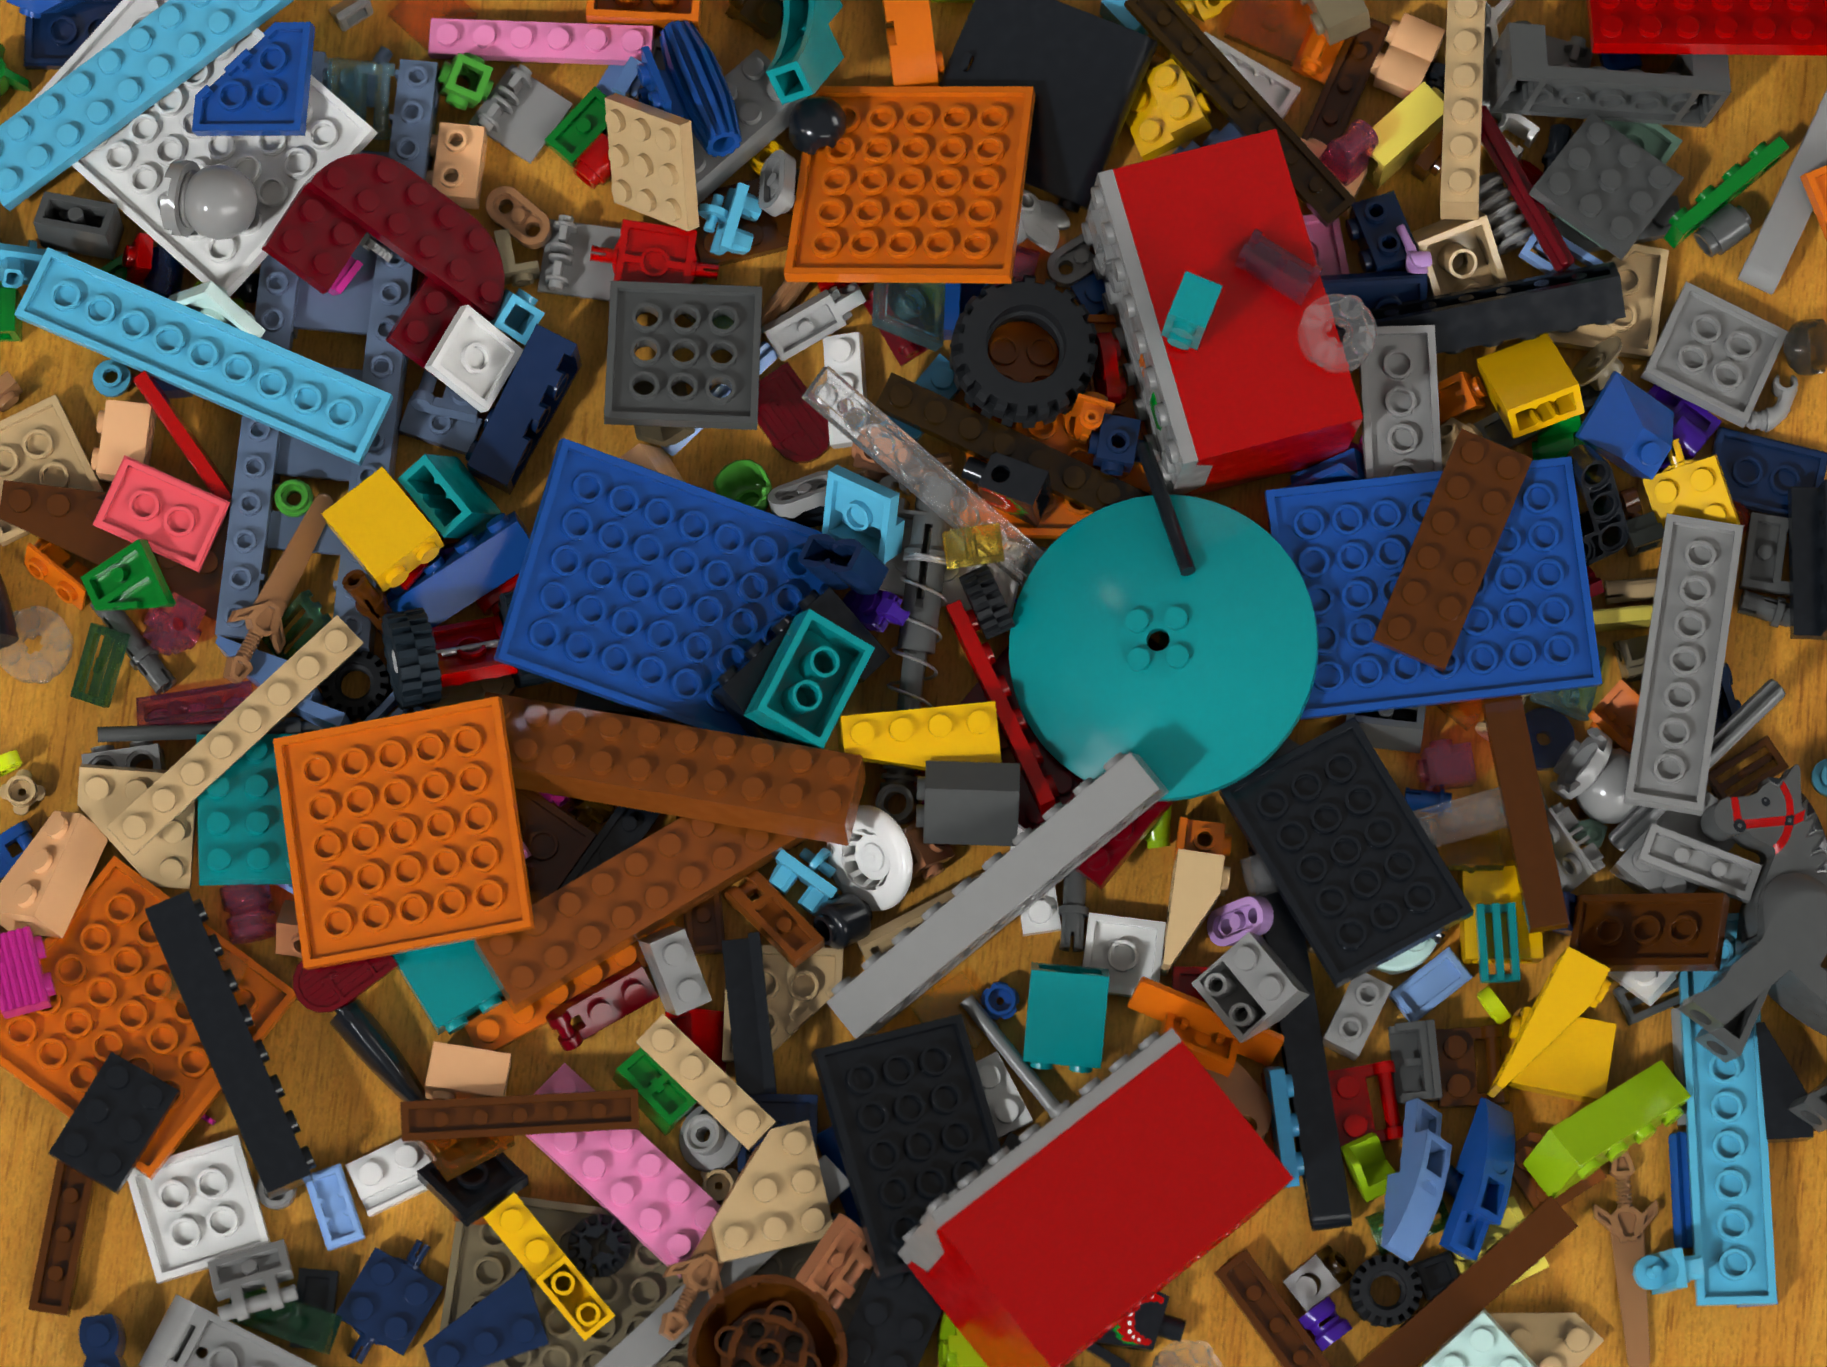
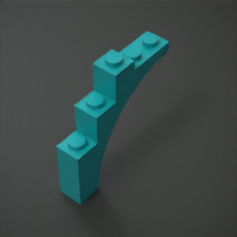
M783 0L784 16L781 38L775 57L766 70V74L782 105L813 95L843 60L844 55L828 25L842 9L843 4L841 0Z

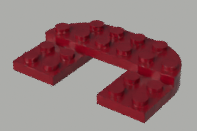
M376 154L347 155L332 161L315 173L299 190L261 248L322 294L329 291L366 232L426 276L385 341L423 369H425L424 366L460 306L468 304L490 322L496 317L504 295L505 277L501 256L492 237L481 223L405 165L391 158Z

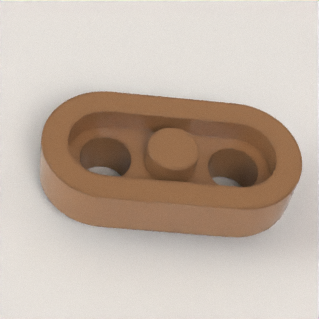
M501 186L490 192L486 199L487 213L500 228L509 229L510 236L528 249H539L550 241L553 227L549 218L519 191L510 186ZM504 205H513L509 213L501 212ZM531 228H540V232L537 235H528Z

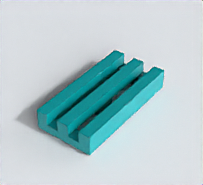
M1515 902L1507 904L1492 903L1491 905L1476 904L1475 917L1480 983L1519 982L1521 975ZM1491 913L1496 974H1489L1485 914ZM1500 913H1506L1510 974H1505Z

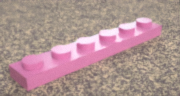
M431 18L428 54L431 59H453L458 53L463 55L464 53H471L485 61L625 66L630 56L642 62L641 47L649 46L653 55L655 29L653 26Z

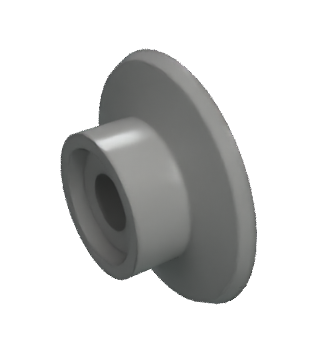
M701 1105L689 1113L682 1124L679 1134V1145L684 1159L690 1166L702 1172H710L727 1167L736 1158L742 1146ZM709 1130L710 1136L707 1141H704V1135Z

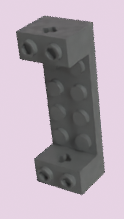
M1528 21L1508 22L1486 59L1490 112L1578 119H1587L1593 113L1606 121L1706 128L1731 93L1728 55L1678 54L1667 71L1662 74L1645 73L1640 69L1626 71L1608 70L1602 66L1591 68L1571 67L1568 64L1550 66L1548 65L1545 25L1531 24Z

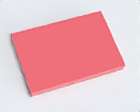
M124 455L93 526L131 543L138 539L147 540L153 553L200 573L231 502Z

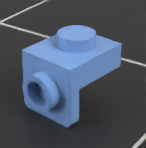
M630 56L625 66L609 65L596 88L606 96L617 93L634 99V97L638 98L637 90L642 88L637 74V64L642 62Z

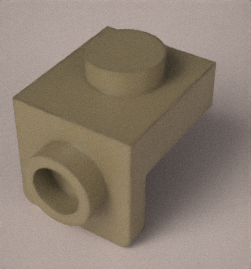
M509 229L494 231L496 246L503 263L505 285L512 284L513 287H524L534 283V279H539L540 269L538 261L515 264Z

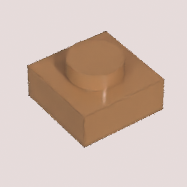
M8 371L0 376L1 412L12 408L18 402V396L23 393V390Z

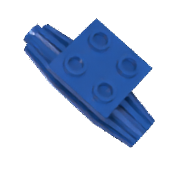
M686 20L683 22L672 21L666 25L665 29L661 31V36H659L665 70L658 69L649 46L641 47L642 63L637 64V74L642 88L637 90L639 102L691 120L692 132L706 153L712 155V157H724L726 154L733 153L736 148H739L740 142H742L735 102L714 53L694 24Z

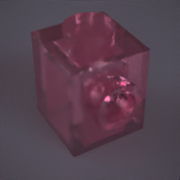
M1452 739L1435 740L1429 743L1430 747L1424 748L1421 759L1416 760L1419 783L1425 782L1427 791H1440L1441 788L1450 790L1472 787L1477 780L1471 742L1453 744Z

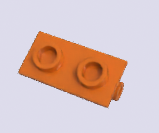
M1311 23L1290 71L1325 85L1344 40L1330 46L1324 34L1319 36L1316 34Z
M1086 392L1085 395L1078 393L1070 413L1071 416L1077 417L1074 428L1075 439L1082 444H1089L1091 431H1098L1104 414H1112L1115 403L1108 402L1107 396L1097 392Z
M39 539L34 546L29 543L24 559V565L29 573L38 580H44L55 589L57 595L64 602L72 603L82 611L87 591L81 576L90 570L78 560L67 569L64 565L71 560L72 556L63 548L44 539Z

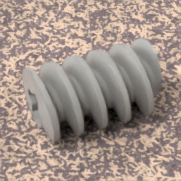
M1492 172L1480 176L1479 211L1487 215L1495 243L1498 245L1499 255H1505L1524 245L1528 241L1527 237L1533 232L1530 226L1522 227L1521 224L1526 219L1522 213L1516 214L1515 210L1518 206L1515 200L1509 199L1511 193L1507 187L1503 186L1504 181L1500 174Z

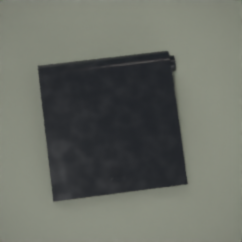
M975 0L939 86H1034L1036 96L1025 183L1051 193L1060 199L1057 204L1059 207L1078 214L1080 208L1084 210L1089 208L1092 197L1091 187L1095 185L1097 174L1103 172L1107 166L1158 43L1144 34L1057 0ZM972 57H974L973 60H972V63H971V65H970V67H969V70L967 71L968 66H969V64H970V62H971V59H972Z

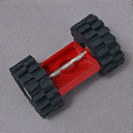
M514 591L501 593L499 596V616L433 628L428 623V616L424 608L389 613L382 616V639L385 647L384 655L387 660L386 666L390 675L391 688H393L394 698L397 700L400 710L440 703L442 687L462 685L467 682L489 678H500L505 675H511L512 679L514 678V684L517 688L555 682L494 660Z

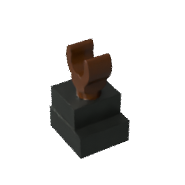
M1635 487L1620 491L1623 511L1629 519L1626 521L1629 529V539L1625 545L1629 557L1661 547L1664 529L1662 524L1657 522L1654 512L1643 515L1642 506Z

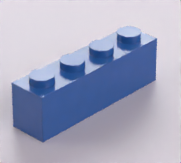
M515 511L509 515L505 513L497 515L487 523L486 530L476 536L469 534L463 537L454 545L455 550L444 557L437 555L429 562L424 572L408 590H404L399 586L389 588L391 591L386 594L388 605L394 613L424 608L431 627L438 626L520 573L531 536L530 532Z

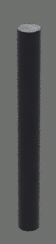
M1142 442L1136 447L1180 573L1182 576H1189L1196 571L1152 445L1150 442Z

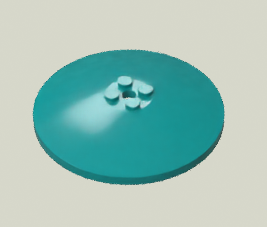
M1153 495L1117 502L1081 519L1049 546L1035 564L1020 592L1012 617L1015 627L1010 629L1009 664L1014 692L1027 723L1045 749L1061 765L1084 781L1089 777L1094 780L1106 772L1103 768L1104 764L1119 752H1122L1123 755L1129 752L1140 755L1169 791L1159 801L1185 800L1211 794L1236 783L1263 765L1281 747L1301 718L1310 698L1318 663L1319 638L1312 600L1302 576L1286 551L1266 530L1236 510L1210 500L1184 495L1169 496L1196 569L1193 574L1189 576L1181 575ZM1158 631L1167 633L1169 635V644L1165 649L1154 651L1149 648V638L1153 633Z

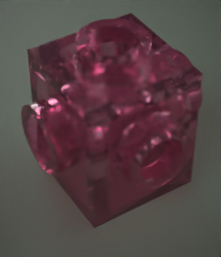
M174 591L171 593L176 602L175 606L150 608L143 621L147 628L142 636L151 641L150 646L153 649L168 656L172 653L174 655L181 653L187 648L191 650L195 646L202 633L198 626L207 611Z

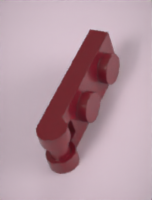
M637 961L554 1008L546 1015V1020L551 1029L557 1030L559 1033L558 1041L562 1049L570 1051L579 1047L584 1039L659 996L642 965ZM580 1015L582 1021L572 1026L570 1023L571 1019Z

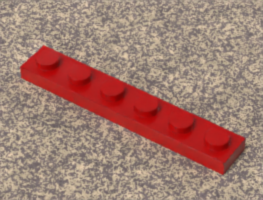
M957 600L946 605L948 619L987 701H995L998 725L1016 763L1020 764V771L1043 816L1050 808L1056 805L1055 798L1060 796L1052 776L1044 777L1039 767V764L1044 761L1036 742L1028 743L1023 733L1028 727L1019 708L1012 710L1007 698L1012 696L1011 690L1004 675L1002 674L997 677L991 666L996 663V659L989 643L981 644L976 634L981 628L973 610L965 611L961 600Z

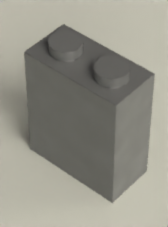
M926 761L925 777H917V800H925L924 804H917L916 827L924 828L923 843L1015 846L1012 840L1018 833L1020 764Z

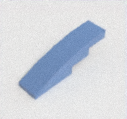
M218 636L215 642L226 658L235 656L241 646V643ZM255 649L256 651L253 652L254 655L250 659L253 670L246 678L256 687H259L287 660ZM318 688L292 710L293 713L308 722L324 729L352 724L346 713L322 705L324 698Z

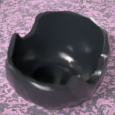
M815 96L803 99L794 106L789 117V140L796 149L807 154L814 155L823 146L834 148L837 141L846 132V114L840 104L829 97Z

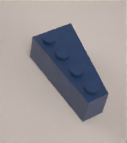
M536 324L512 374L503 387L502 395L496 407L490 410L483 426L485 429L479 441L474 440L466 454L465 460L468 461V470L474 477L511 494L582 366L576 343Z

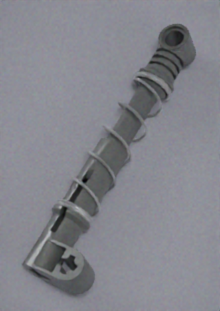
M892 474L882 478L879 484L894 491L899 488L907 496H911L912 485H917L914 510H909L910 503L905 498H899L897 516L900 518L913 519L910 545L904 549V558L902 559L907 563L906 575L900 577L905 582L902 608L911 614L904 625L900 626L898 645L891 649L893 653L903 657L900 681L887 684L889 689L899 693L896 710L898 711L919 709L922 702L929 707H933L922 696L924 681L938 675L936 668L927 663L928 654H935L936 643L942 640L943 637L938 631L940 608L947 602L946 598L942 595L945 572L951 568L950 563L952 562V554L948 550L956 483L938 478ZM930 528H931V529H932L931 542H930L929 552H928V554H927L929 531H930ZM924 576H926L925 586L923 585ZM922 589L925 590V591H924V599H921ZM926 666L934 670L933 675L925 677ZM892 685H900V686H899V689H898V688H896V687H893ZM883 764L882 769L887 770V773H882L881 778L886 779V781L880 783V791L875 800L876 807L889 814L898 825L906 824L916 816L918 800L917 787L914 786V783H917L915 773H920L921 770ZM896 794L904 795L906 807L903 812L891 814L888 809L890 798Z

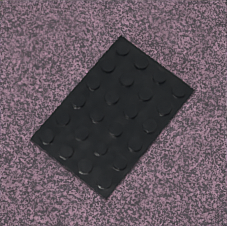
M1355 717L1257 768L1236 783L1219 790L1221 798L1336 988L1473 916L1474 910Z
M961 1014L815 1049L811 1053L877 1280L911 1272L910 1268L898 1254L899 1250L906 1243L902 1237L921 1223L920 1219L928 1211L926 1208L944 1193L949 1195L950 1192L958 1187L957 1184L974 1170H977L980 1174L979 1171L988 1164V1160L1001 1150Z

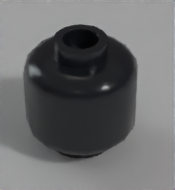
M843 893L823 902L817 908L813 927L824 938L825 945H829L834 949H844L869 935L873 918L872 910L868 903L861 900L858 896L852 893Z

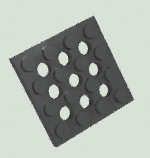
M611 281L604 424L757 430L762 287ZM643 313H651L658 320L652 326H643L636 319ZM687 314L692 316L696 322L691 327L683 328L675 323V319L680 315ZM719 316H727L733 320L734 324L728 329H719L714 326L713 320ZM641 347H650L656 352V355L650 360H641L636 357L635 352ZM686 348L694 353V357L690 361L680 362L674 358L673 354L678 349ZM717 350H726L731 353L732 359L727 363H717L712 359L711 355ZM640 381H648L653 384L655 389L650 394L641 395L635 392L633 387ZM683 382L689 384L693 391L687 396H678L671 389L675 384ZM716 384H724L731 389V393L726 397L718 398L711 394L710 389Z

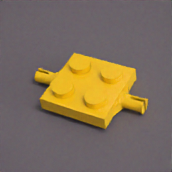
M1679 438L1673 439V447L1668 453L1671 465L1662 472L1656 473L1653 480L1642 479L1657 522L1661 523L1664 529L1668 513L1741 525L1717 454L1698 460H1685Z

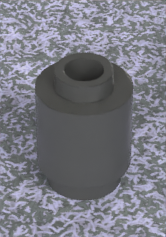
M1728 203L1701 224L1699 230L1694 233V238L1702 251L1709 257H1713L1716 254L1722 255L1751 233L1749 226L1752 223L1751 217L1742 206L1738 205L1735 207Z

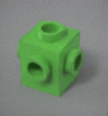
M458 53L451 62L444 61L439 71L437 82L442 83L438 94L445 96V102L461 110H466L467 106L474 108L480 101L486 102L491 92L494 81L489 80L493 67L484 64L485 60L474 54L464 53L463 55ZM457 78L466 79L468 88L457 85Z

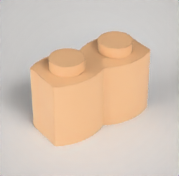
M1407 13L1403 15L1400 22L1394 20L1385 39L1386 42L1391 44L1386 54L1378 53L1370 73L1376 75L1373 86L1402 99L1406 98L1422 82H1425L1426 73L1439 52L1446 30Z

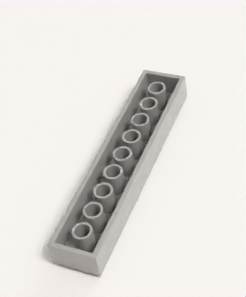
M1122 752L1116 754L1104 764L1103 768L1106 772L1094 780L1089 777L1073 790L1076 797L1069 803L1062 804L1059 802L1050 808L1042 816L1045 822L1041 826L1033 830L1029 827L1012 840V843L1015 845L1013 849L1004 854L998 852L982 865V868L985 870L984 873L974 879L968 877L959 883L951 891L954 897L950 901L943 904L937 902L922 914L921 917L924 919L922 924L913 929L907 927L891 940L894 947L888 952L886 951L882 954L880 951L876 952L861 965L864 971L860 975L852 979L848 976L834 986L831 990L834 996L827 1001V1004L853 1037L860 1039L872 1036L1164 797L1169 791L1141 756L1131 752L1124 755Z

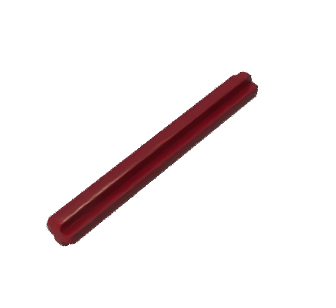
M1483 105L1482 145L1554 270L1559 272L1569 268L1575 262L1572 253L1544 205L1529 195L1533 188L1531 182L1489 109Z

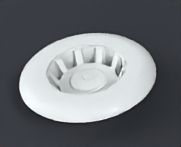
M859 805L849 846L827 842V849L831 851L828 857V864L837 869L832 877L842 893H852L858 896L861 900L868 903L872 911L888 910L896 906L905 897L910 887L913 874L911 849L903 830L889 814L874 806Z

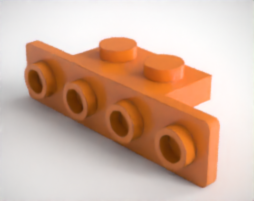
M1146 977L1140 979L1128 1002L1130 1009L1162 1022L1160 1036L1172 1028L1204 1068L1229 1077L1235 1066L1237 1054L1270 1066L1284 1043V1035L1268 1028L1247 1041L1240 1043L1208 1003Z

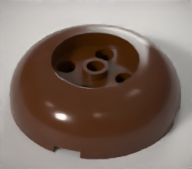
M774 1274L754 1275L721 1289L702 1308L695 1320L689 1338L688 1367H735L736 1363L740 1360L748 1361L751 1367H847L846 1337L837 1314L817 1291L814 1293L794 1278ZM754 1322L761 1323L765 1328L763 1337L757 1340L750 1338L747 1332L749 1325ZM791 1335H796L802 1340V1347L798 1352H790L785 1347V1341ZM766 1349H771L776 1353L775 1361H771L769 1364L762 1362L761 1353Z

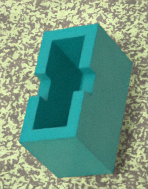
M1186 271L1169 310L1161 336L1168 338L1167 342L1179 349L1188 350L1191 347L1197 350L1215 308L1222 285Z

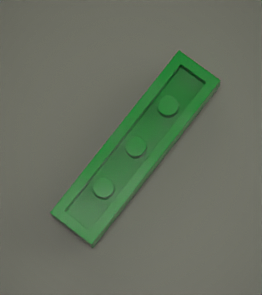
M1780 136L1769 145L1765 141L1761 142L1748 155L1751 159L1744 166H1741L1739 163L1733 165L1722 176L1724 182L1716 189L1712 184L1709 185L1696 197L1695 201L1698 204L1692 209L1688 210L1686 207H1683L1668 221L1671 228L1664 239L1673 248L1677 247L1700 228L1701 224L1710 216L1730 203L1775 166L1790 146Z

